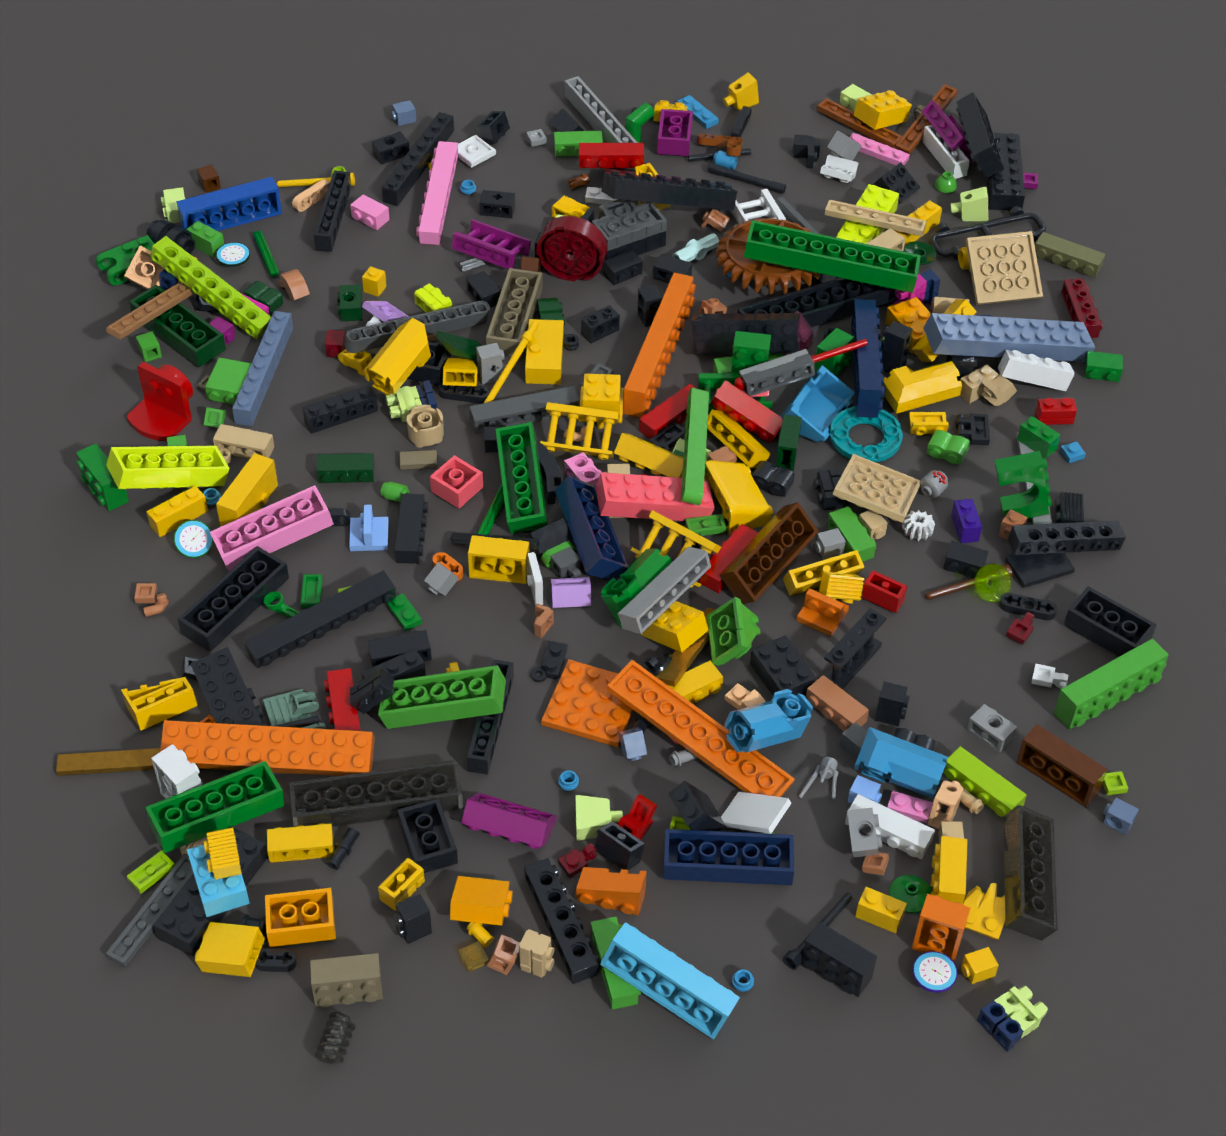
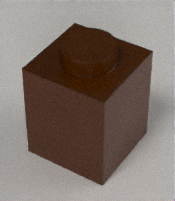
M212 164L197 169L199 183L205 193L221 188L219 175Z

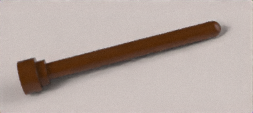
M1008 564L999 566L995 572L927 592L925 597L930 600L991 580H1008L1012 578V570Z

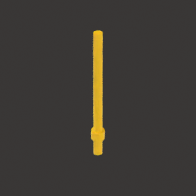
M533 321L528 330L524 331L521 336L522 340L484 403L493 402L526 345L533 339V334L539 325L537 322Z

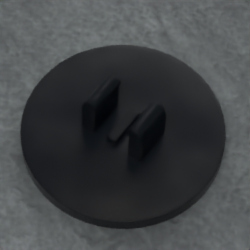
M666 653L657 659L654 656L652 658L649 656L644 661L648 666L646 670L656 676L670 663L673 656L671 653Z

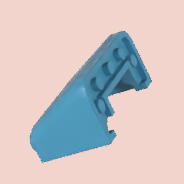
M822 365L815 372V375L811 376L804 383L780 417L783 418L784 415L802 417L800 436L817 443L820 441L824 442L830 435L828 427L843 407L848 408L853 402L851 398L855 392Z

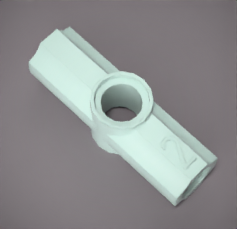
M715 233L698 241L692 239L686 244L685 248L673 253L672 257L688 262L693 259L702 260L707 252L718 247L719 239Z

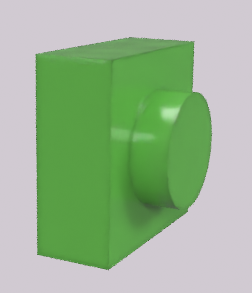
M206 407L204 425L219 428L221 424H224L226 410Z

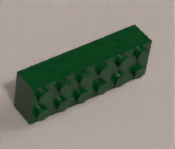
M155 285L130 300L131 312L160 295L164 290ZM181 302L144 325L198 367H201L226 350L224 334Z

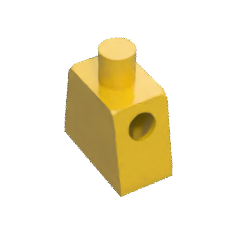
M749 72L729 85V96L723 98V103L726 107L733 105L737 110H741L743 106L750 107L758 104L757 80Z
M447 358L443 367V385L477 386V367L474 361L463 358Z

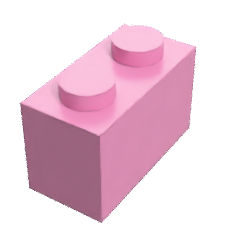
M365 195L360 196L350 205L352 218L375 230H378L390 220L389 207Z

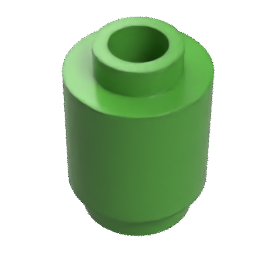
M391 481L384 482L381 488V496L401 503L402 494H410L408 486Z

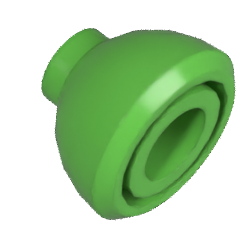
M946 171L936 179L934 186L939 192L952 193L957 189V182L952 173Z

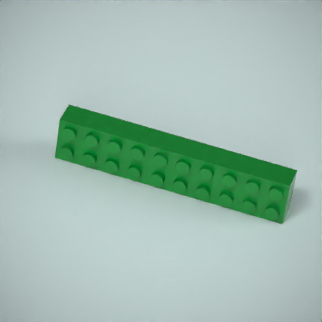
M754 220L751 221L744 252V258L778 264L913 293L921 255Z

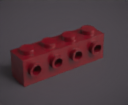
M1084 278L1064 280L1061 293L1071 321L1084 322L1090 337L1098 338L1100 330L1103 328V323L1098 317V309L1094 306V299L1090 296L1089 286L1086 285Z

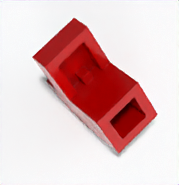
M641 794L636 796L629 814L621 817L618 825L641 840L654 822L652 817L657 805Z

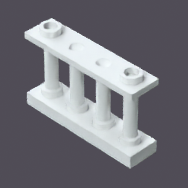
M768 189L761 190V197L757 200L739 204L736 200L734 211L729 210L739 225H742L744 221L763 216L786 220ZM756 206L764 208V210L746 214L743 212V209Z

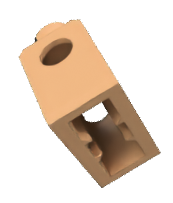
M943 781L935 796L927 825L939 829L941 821L953 820L964 790L959 782ZM942 806L948 807L946 813L941 812Z

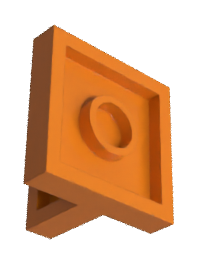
M809 588L806 592L804 607L797 615L796 621L828 636H832L847 614L849 605Z

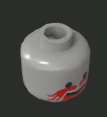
M932 470L924 476L920 482L923 494L930 497H938L948 487V478L945 473Z

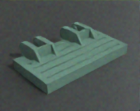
M303 689L263 699L271 726L312 717L311 713L319 708L318 702L313 701L316 699L315 693L311 691L304 693ZM316 723L301 728L326 729L325 723Z

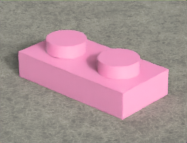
M892 791L887 808L927 824L933 802Z

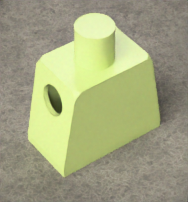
M982 187L961 192L960 202L951 203V213L961 212L963 221H989L987 188Z
M576 795L577 841L597 838L600 828L611 821L619 823L620 818L623 817L622 810L610 811V800L607 798Z

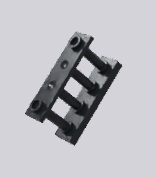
M870 608L824 657V660L833 665V669L825 677L843 690L881 648L882 642L874 638V633L886 621V617Z

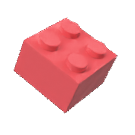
M454 455L430 476L431 492L460 509L483 488V472Z

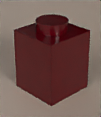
M327 330L325 340L326 357L338 358L339 353L345 350V330Z

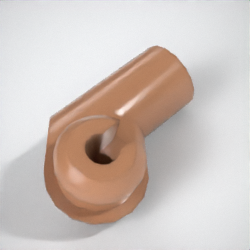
M158 594L155 605L143 608L146 617L160 614L169 604L166 594Z

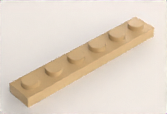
M829 200L825 209V215L881 228H891L899 232L918 236L923 235L927 222L926 220Z

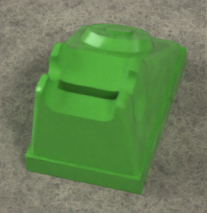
M737 597L732 598L707 615L712 663L717 666L724 665L733 658H740L752 647L751 643L754 638L760 635V628L756 625V623H759L758 616L745 607Z

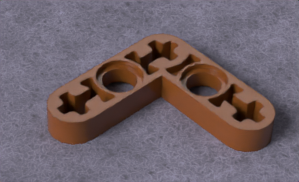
M698 134L697 144L727 147V155L740 156L743 138Z

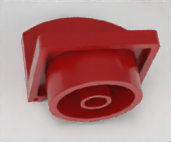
M142 362L137 369L144 399L127 415V420L130 426L142 436L157 441H167V437L176 436L192 421L189 400L194 393L193 387L188 378L171 365L164 364L157 369Z

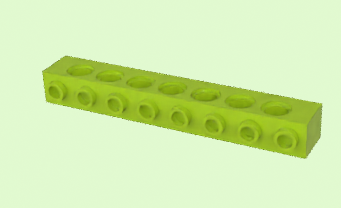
M165 236L152 246L150 258L155 263H158L168 273H171L181 283L206 300L208 304H211L221 314L233 321L234 324L241 327L248 335L257 340L265 333L272 317L170 238Z

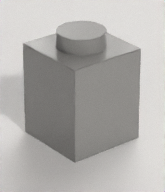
M836 528L817 533L814 546L822 559H827L844 554L846 541L839 529Z
M438 562L424 581L430 585L428 589L436 595L441 593L446 596L459 577Z

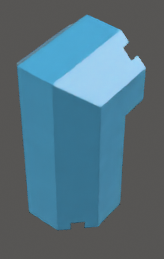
M789 689L775 692L771 701L729 712L725 721V729L729 728V734L726 735L727 741L736 752H751L800 738L811 718L813 706L804 695L799 693L797 696L793 695Z
M869 727L854 769L858 771V768H861V774L880 782L890 779L889 783L933 799L948 757Z

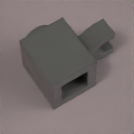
M571 547L551 556V569L559 579L568 577L580 578L582 560L579 554L575 553Z

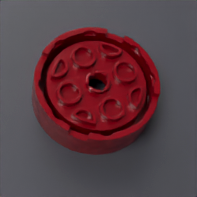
M561 216L549 221L545 225L537 244V255L541 259L542 266L552 275L562 280L573 282L582 279L587 281L595 277L600 272L607 254V242L603 233L591 222L575 216ZM573 251L574 255H569L567 252Z

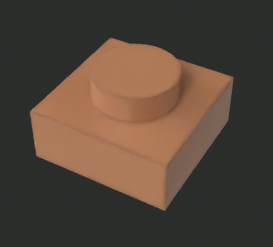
M137 583L135 603H155L158 589L157 584Z
M879 852V855L866 856L862 865L863 872L884 876L889 855Z

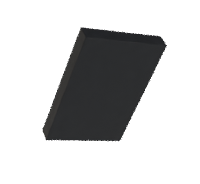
M1065 553L1013 554L1006 556L1005 560L1023 588L1074 573L1075 570Z

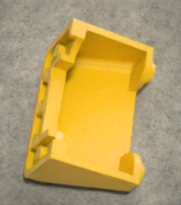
M716 460L705 461L704 480L709 481L710 489L714 492L723 509V518H726L729 522L728 526H726V531L729 535H731L734 529L737 530L741 524L754 529L765 526L771 520L773 509L771 505L767 504L751 476L748 466L744 463Z

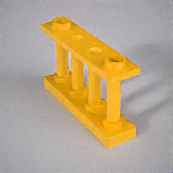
M547 402L546 411L551 416L547 442L540 441V443L551 453H554L555 450L578 454L584 452L585 455L598 456V459L608 460L614 457L613 451H608L612 425L619 423L620 420L619 412ZM561 415L568 416L569 418L565 444L554 443L558 417ZM578 418H585L587 421L583 447L572 445L576 420ZM596 420L604 421L603 423L605 424L601 449L590 448L594 422Z
M652 510L649 517L654 519V525L640 551L633 547L631 551L636 553L635 557L638 558L646 549H650L660 528H663L664 525L670 528L668 531L670 533L659 553L663 557L665 554L667 555L675 538L679 537L680 534L686 536V542L679 555L688 547L695 545L696 542L701 544L700 549L707 551L708 554H711L712 551L719 553L721 546ZM696 581V582L691 586V588H693L694 585L697 586V587H700L701 584Z

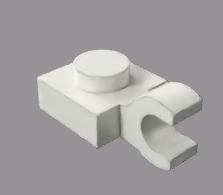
M1036 664L1031 684L1051 688L1053 683L1056 687L1062 689L1067 686L1069 675L1055 673L1054 667Z

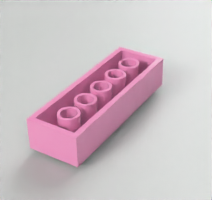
M314 485L211 531L210 534L229 572L257 546L268 553H272L330 527L334 523L325 502Z

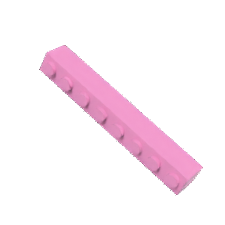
M438 141L437 148H434L435 159H432L431 163L433 169L429 171L430 181H427V192L424 193L425 203H422L421 208L423 214L419 216L420 226H417L416 236H419L421 244H440L458 160V143Z

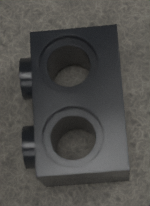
M655 285L638 288L637 314L645 327L652 325L662 301V296Z
M609 305L581 318V334L590 343L619 331L620 315Z

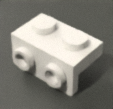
M829 154L825 165L821 167L820 173L824 174L827 178L836 177L841 182L848 183L856 176L858 162Z

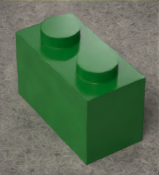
M1087 351L1084 362V378L1120 381L1123 371V355Z
M1031 416L1020 425L1017 440L1035 452L1040 451L1041 456L1047 458L1057 450L1061 434Z

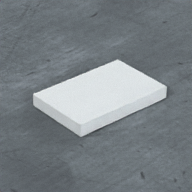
M738 792L721 818L727 828L771 834L791 805L789 798Z

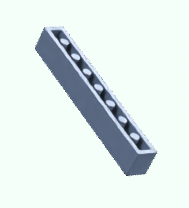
M274 311L232 408L235 424L253 426L293 331L291 313Z

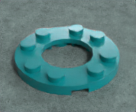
M854 406L841 411L835 416L831 423L830 439L835 449L843 456L851 459L852 455L855 454L876 463L885 461L897 453L902 443L903 433L898 420L887 411L879 410L878 418L856 417V408ZM858 424H871L882 431L884 439L876 446L867 445L862 447L861 444L857 445L849 437V431Z

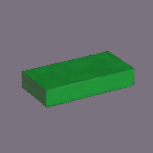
M303 574L301 609L310 608L321 602L322 574Z

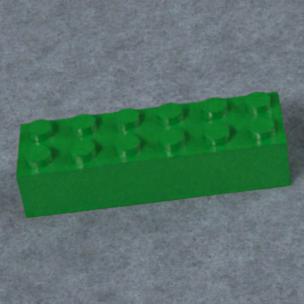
M532 422L496 428L506 517L511 534L536 530L548 525L536 434Z
M264 761L146 806L145 809L148 824L163 853L207 837L208 832L227 829L229 826H235L284 806L281 786L267 762Z

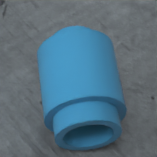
M719 150L718 153L714 154L713 162L734 170L738 157L727 155L726 152Z

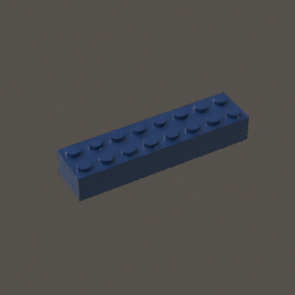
M854 300L851 335L854 336V342L866 339L868 344L852 351L856 417L878 418L879 410L882 411L883 400H880L881 397H884L885 386H881L884 383V374H882L883 363H880L882 362L881 330L879 329L880 318H878L879 307H876L875 300Z

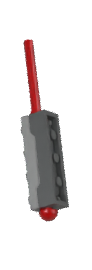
M862 339L815 356H810L807 350L804 349L740 370V377L735 380L734 385L741 391L744 390L747 395L753 396L814 376V363L868 345L867 340Z

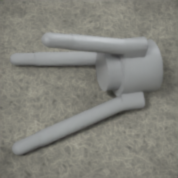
M824 757L821 764L817 765L815 772L799 794V798L804 796L815 778L820 774L821 783L824 782V779L832 777L831 798L835 799L839 772L836 770L838 763L834 758Z

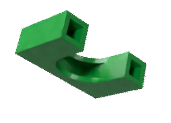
M1036 451L994 460L999 486L1018 482L1033 483V486L1025 492L1000 497L1003 518L1010 509L1026 516L1027 519L1048 515L1049 506H1052L1050 495H1047L1050 494L1049 483H1046L1049 481L1047 470L1044 471V469H1048L1046 458H1042L1041 452Z

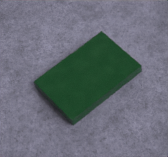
M437 331L435 337L451 355L477 361L476 347L482 346L478 341Z

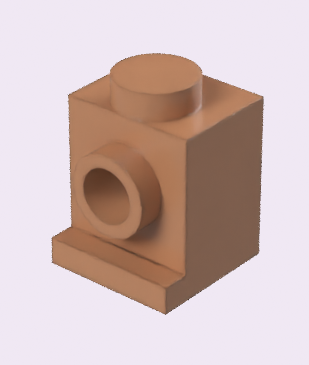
M501 934L495 944L487 967L507 975L515 963L520 942Z

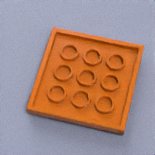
M568 660L542 717L541 725L618 747L620 744L618 732L626 730L634 710L606 690L607 685L618 673Z

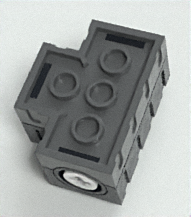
M618 199L600 205L599 219L592 221V224L603 233L607 242V254L604 261L631 249L637 255H641L666 246L667 220L651 202L636 206L631 200Z

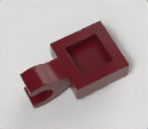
M1027 612L1022 621L1016 618L1007 630L1006 636L1024 645L1033 631L1031 625L1035 615Z
M592 843L586 845L580 853L575 848L558 858V863L568 877L571 878L582 872L583 867H588L587 861L597 856L595 853L596 848Z

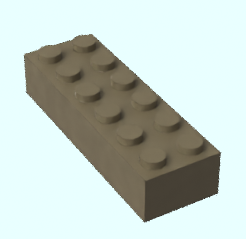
M509 268L486 336V345L497 343L505 356L513 355L522 340L521 336L524 331L528 330L529 319L534 317L537 299L540 298L543 289V273Z

